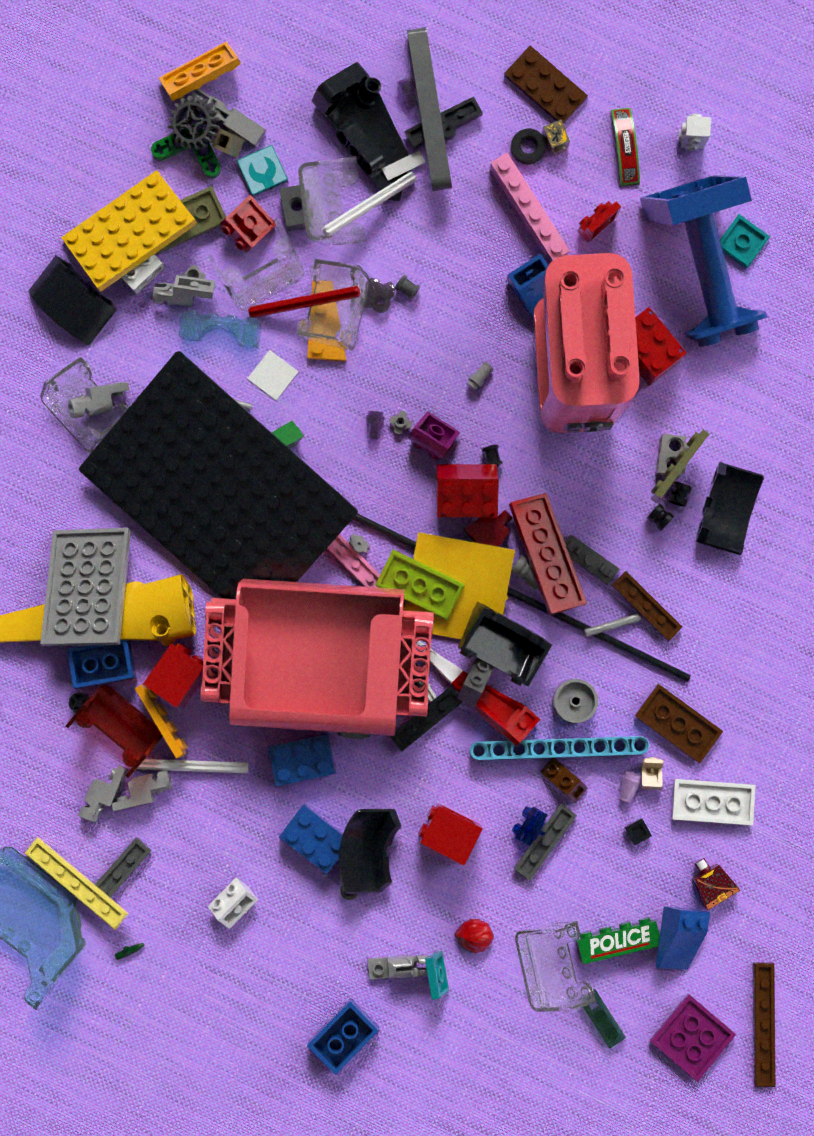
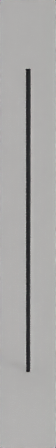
M357 514L352 519L415 550L416 541L360 514ZM508 586L507 595L548 614L544 603ZM562 612L550 615L583 632L584 629L591 627ZM603 632L592 635L686 682L691 677L690 674Z

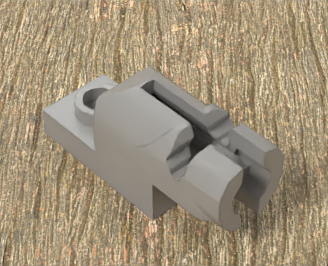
M176 275L174 284L155 282L153 303L163 305V302L167 301L170 306L192 307L194 296L213 298L215 281Z
M129 382L85 388L86 395L68 400L70 417H83L84 411L87 416L109 412L113 409L111 393L112 396L124 395V391L130 390Z
M121 765L117 766V769L114 768L109 778L112 780L111 783L99 778L95 779L90 784L84 801L88 802L90 807L81 806L78 816L97 822L105 808L103 805L111 807V803L115 802L128 768Z
M167 770L158 772L157 780L152 773L133 778L128 782L131 799H129L128 795L116 798L117 802L111 803L113 811L154 802V793L157 795L172 789L170 772Z
M407 954L368 958L369 979H399L428 976L426 967H417V963H426L425 958L428 955L408 956Z

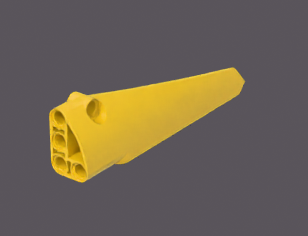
M182 574L145 584L137 581L126 583L121 640L159 641L163 646H170V644L176 641V638L182 639L196 635L193 592ZM45 604L0 615V643L41 641Z

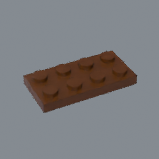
M531 45L504 73V76L549 116L555 121L562 120L563 124L588 98V95Z
M660 684L655 686L634 715L699 764L723 733V730Z

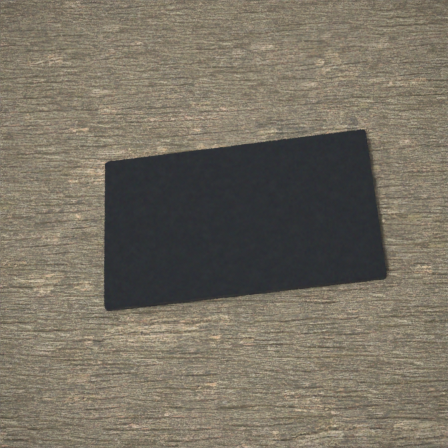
M181 351L174 353L79 467V471L223 599H236L238 583L242 579L297 582L358 514V509Z

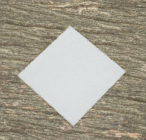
M269 350L247 379L277 400L299 371Z

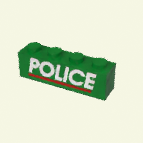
M650 917L639 919V923L635 924L624 922L619 924L618 928L611 929V926L600 928L598 933L592 934L591 931L580 933V937L576 938L581 962L587 964L658 947L660 934L657 922L654 919L651 920Z

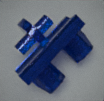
M534 806L533 808L525 807L522 816L526 820L523 825L517 823L512 829V832L516 835L515 838L528 846L531 845L533 839L536 840L539 834L542 836L546 834V832L542 831L548 815Z

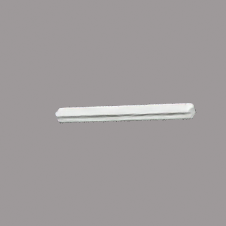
M413 172L404 175L322 228L323 233L327 237L331 236L413 184L417 180L416 176H414Z
M131 758L129 768L139 770L248 773L249 764L243 762Z

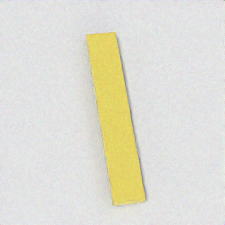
M37 837L25 852L30 859L114 930L120 926L129 914L40 838Z

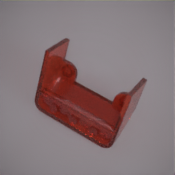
M106 684L100 685L65 725L69 728L75 721L82 728H91L94 725L124 750L122 753L123 762L131 767L125 775L127 778L132 775L163 737L154 722Z

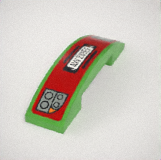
M631 108L611 110V118L615 132L620 186L640 184L638 149Z

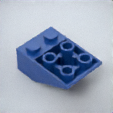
M541 253L509 273L506 279L533 321L534 309L537 303L544 298L543 284L546 270L549 266Z

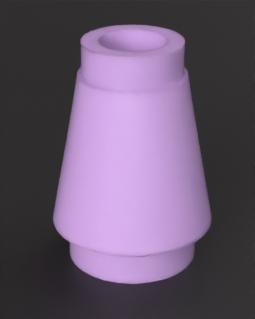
M626 771L625 775H622L620 800L631 803L642 782L640 781L641 776L639 774Z

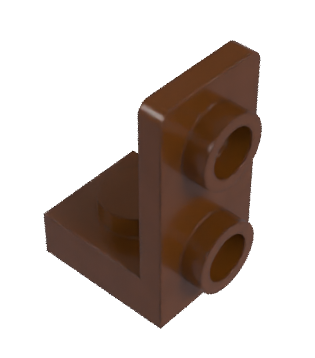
M552 758L541 770V773L574 803L588 789L580 779L555 758Z

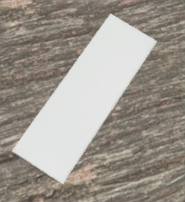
M419 150L382 168L387 180H390L425 163V160Z

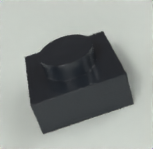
M643 818L624 827L634 846L652 836Z

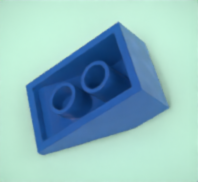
M664 906L656 968L688 970L707 935L710 912L693 908Z

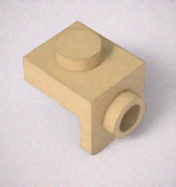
M655 757L643 759L641 765V789L662 790L663 760Z

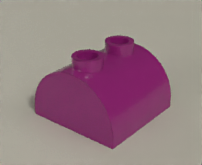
M427 411L414 426L408 439L412 441V445L415 448L427 450L431 458L443 460L460 432Z

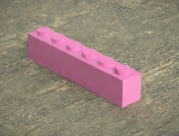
M505 153L490 163L491 173L549 264L557 257L569 255V248L509 154Z

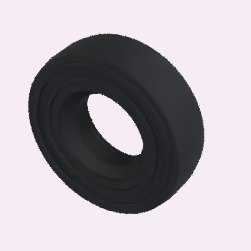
M522 129L512 138L511 153L522 164H534L545 153V139L535 129ZM529 139L535 143L536 149L534 152L525 153L522 151L521 143L524 140Z

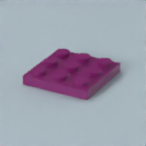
M688 993L652 1036L650 1042L698 1082L736 1034Z

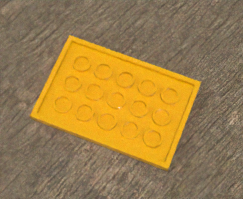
M156 170L61 238L98 290L102 292L194 227L197 222Z

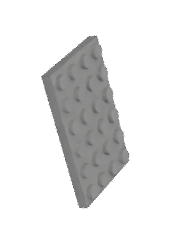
M129 528L53 530L41 645L43 647L120 645L131 536Z

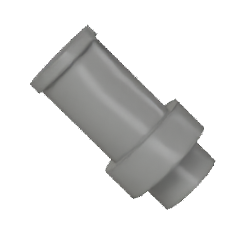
M483 362L476 373L470 375L467 386L474 391L477 388L480 389L484 384L483 381L494 370L493 367L487 362Z

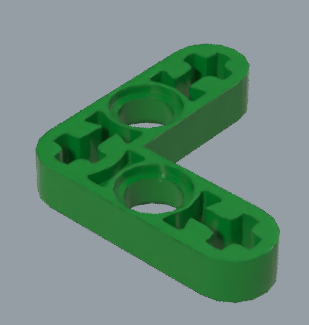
M182 129L189 139H193L189 129ZM169 135L154 142L151 146V152L155 159L162 161L187 150L188 147L173 146V140L176 136L172 137ZM207 141L208 155H199V150H196L195 147L193 151L204 174L208 178L214 179L220 175L221 167L210 143ZM167 142H169V145L172 149L171 151H169V148H166L168 147L166 144ZM158 147L164 149L163 154L160 155V153L157 152ZM208 160L211 161L213 167H216L214 173L207 171L209 170Z

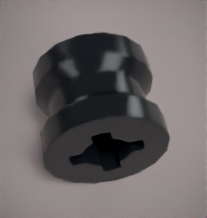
M75 693L69 698V707L73 712L84 713L90 708L91 699L87 694Z

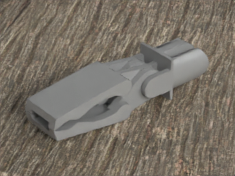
M200 89L194 90L195 93H192L190 96L193 98L200 96L201 100L205 98L208 100V103L214 105L212 110H218L214 117L221 119L219 122L224 126L223 129L245 139V142L251 146L257 147L266 132L265 128L235 108H232L231 111L226 108L227 105L215 98L214 95L210 96ZM196 107V110L206 117L204 111L200 107Z

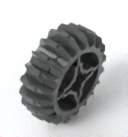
M188 96L187 100L182 98L181 105L175 103L174 105L177 109H171L170 112L174 115L173 117H168L172 124L167 127L174 129L170 135L172 137L176 136L175 142H181V147L185 148L187 146L188 150H193L194 147L196 150H200L201 145L203 148H207V141L213 143L211 137H217L218 135L214 132L215 129H220L216 122H219L221 119L214 117L218 110H212L214 105L208 103V100L205 98L201 100L200 96H195V98ZM196 107H200L207 118H200ZM187 111V117L182 120L184 113ZM193 119H194V120H197V121H200V122H197V124L195 125V127H194V126H191V125H188V124H192ZM207 125V128L202 135L201 130L204 126ZM182 128L189 129L193 139L187 138Z

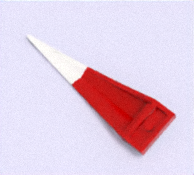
M418 641V642H417V644L420 645V646H424V645H425V644H424L423 642H421V641ZM431 649L430 663L460 692L468 673ZM488 685L485 686L474 707L499 734L502 733L515 746H518L541 720L525 705Z

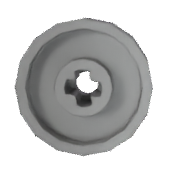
M570 679L561 683L555 689L552 696V706L555 713L562 720L569 723H582L595 714L598 707V695L594 687L587 681ZM577 697L579 699L577 701L578 704L574 705L572 699Z

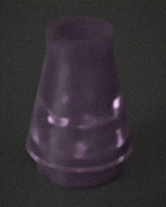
M412 78L398 81L397 90L404 100L407 109L418 106L416 86Z
M368 410V415H366L367 438L379 439L385 417H383L384 412Z

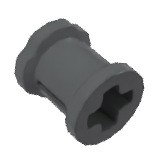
M403 275L395 286V290L403 292L408 296L409 300H412L420 289V285L412 283L407 279L406 275Z

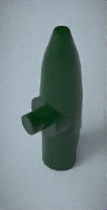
M139 943L130 947L124 946L122 951L115 953V958L119 960L132 955L145 945L144 943Z

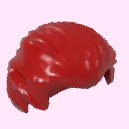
M469 919L463 922L454 934L460 946L470 953L484 952L494 939V934L489 924L480 919Z

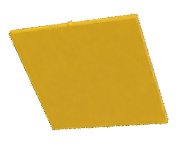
M418 532L413 559L465 584L447 620L433 614L434 635L461 639L477 601L503 615L505 601L508 600L507 591L515 554L514 549ZM408 601L405 602L404 611L429 612Z

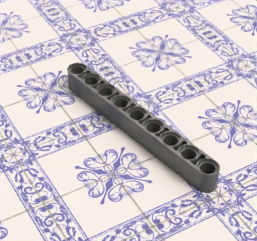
M426 27L407 30L432 191L451 189L452 182Z

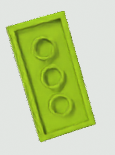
M392 549L375 584L379 588L405 589L404 600L429 612H434L435 615L446 620L465 585Z

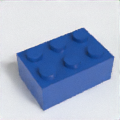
M120 640V645H91L67 649L73 689L137 678L130 640Z
M328 734L268 747L276 787L336 774Z
M304 803L280 834L279 838L327 874L339 859L343 833Z
M350 998L308 1041L307 1047L336 1075L379 1031V1025Z

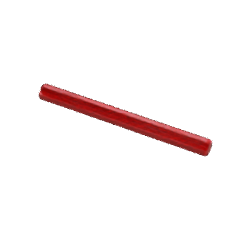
M352 286L251 306L248 312L251 318L358 298L361 293L359 286Z

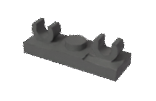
M572 535L565 542L572 561L605 584H610L620 568Z

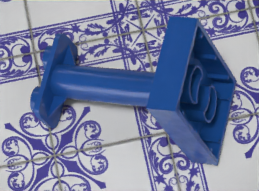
M712 175L641 197L640 201L645 221L668 225L685 223L708 314L696 328L685 332L686 338L691 340L697 339L698 346L705 347L722 341L720 332L734 328L736 335L757 331L759 329L758 320L767 317L766 311L750 310L736 306L713 214L752 201L746 176Z

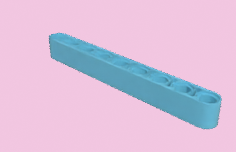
M641 736L522 740L520 744L524 746V752L521 755H516L513 751L515 745L510 740L478 741L470 746L469 751L470 755L476 760L641 755L648 751L649 742ZM639 739L644 743L641 751H637L634 748L635 741ZM617 740H621L624 743L623 750L619 752L614 749V743ZM579 741L584 745V750L581 753H577L574 750V744ZM597 741H601L604 744V749L601 752L594 750V744ZM557 742H561L564 745V750L560 754L554 751V745ZM536 743L543 744V753L536 754L533 748ZM497 744H501L504 747V753L500 756L495 755L493 752V748ZM476 745L483 746L484 753L482 756L474 755L473 748Z

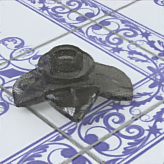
M369 278L366 283V291L361 292L357 300L365 308H373L376 312L384 313L389 309L391 305L390 299L395 295L394 284L390 281L383 285L380 280Z

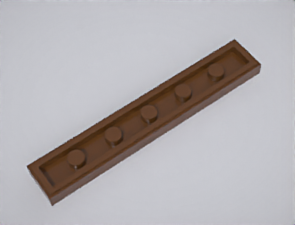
M753 962L755 1087H776L775 963Z

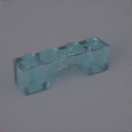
M187 310V313L182 312L179 337L183 340L201 342L202 338L209 331L226 329L235 335L239 346L259 349L262 325L260 321H257V318L246 317V320L238 319V316L235 315L219 317L217 313L208 312L207 315H202L198 311Z

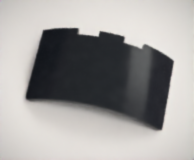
M55 255L29 289V294L36 304L60 327L84 344L90 345L117 310L111 300L103 296L92 286L87 288L81 283L83 278L70 263Z
M719 462L711 482L710 497L707 496L703 507L704 516L699 523L696 542L742 555L748 524L764 480V475Z
M358 809L348 821L343 832L339 850V874L345 894L382 892L393 883L389 869V856H386L387 847L391 846L394 836L402 827L395 809Z

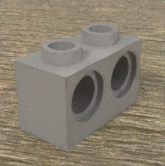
M664 433L660 436L655 475L663 476L668 469V461L677 464L674 461L683 448H689L686 445L687 437ZM670 442L677 443L679 450L672 451L669 447ZM686 466L684 467V469L681 471V473L678 475L677 478H680V477L682 476V474H685Z

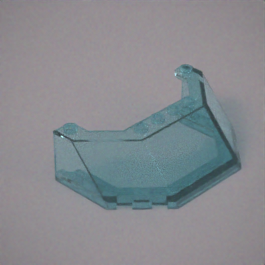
M4 847L0 849V939L27 959L31 985L24 992V1000L33 1009L37 1010L86 945L81 933L80 914L77 913V900L72 893L16 849Z

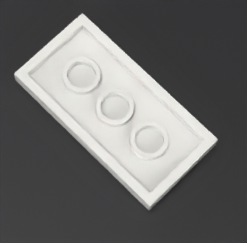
M674 779L672 819L753 825L756 785Z

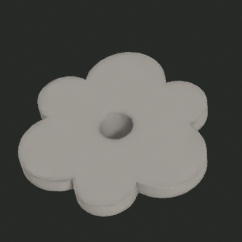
M355 534L350 536L349 545L352 546L353 550L356 553H366L370 545L364 540L363 536Z

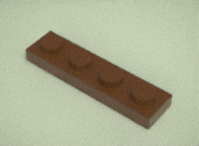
M627 571L611 585L667 641H670L683 627Z

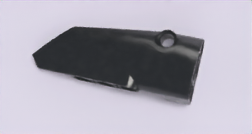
M356 62L322 82L316 89L312 103L335 129L338 141L381 191L407 174L405 172L393 179L387 180L382 168L409 156L379 93L381 90L380 81L370 77L360 63ZM402 191L388 200L400 201Z

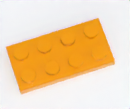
M226 41L158 79L171 100L174 101L181 99L192 90L201 88L205 83L216 80L220 75L233 71L237 66L241 65V62Z
M143 684L136 687V692L174 756L181 758L188 754L186 751L188 746L185 740L178 737L176 725L166 717V714H168L166 708L162 703L159 704L156 697L158 695Z

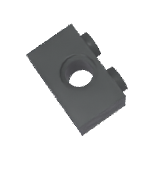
M303 184L280 188L288 232L310 228V221H313L312 210L307 209L306 202H310L308 190L303 189ZM296 204H300L302 206V209L300 211H294L292 210V207Z
M476 657L456 699L475 707L494 666Z

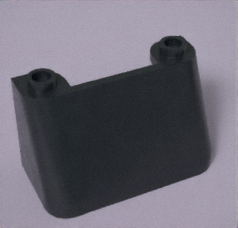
M477 601L458 648L461 650L459 653L469 659L471 656L477 657L512 677L510 681L518 686L524 684L529 687L552 644L535 632Z

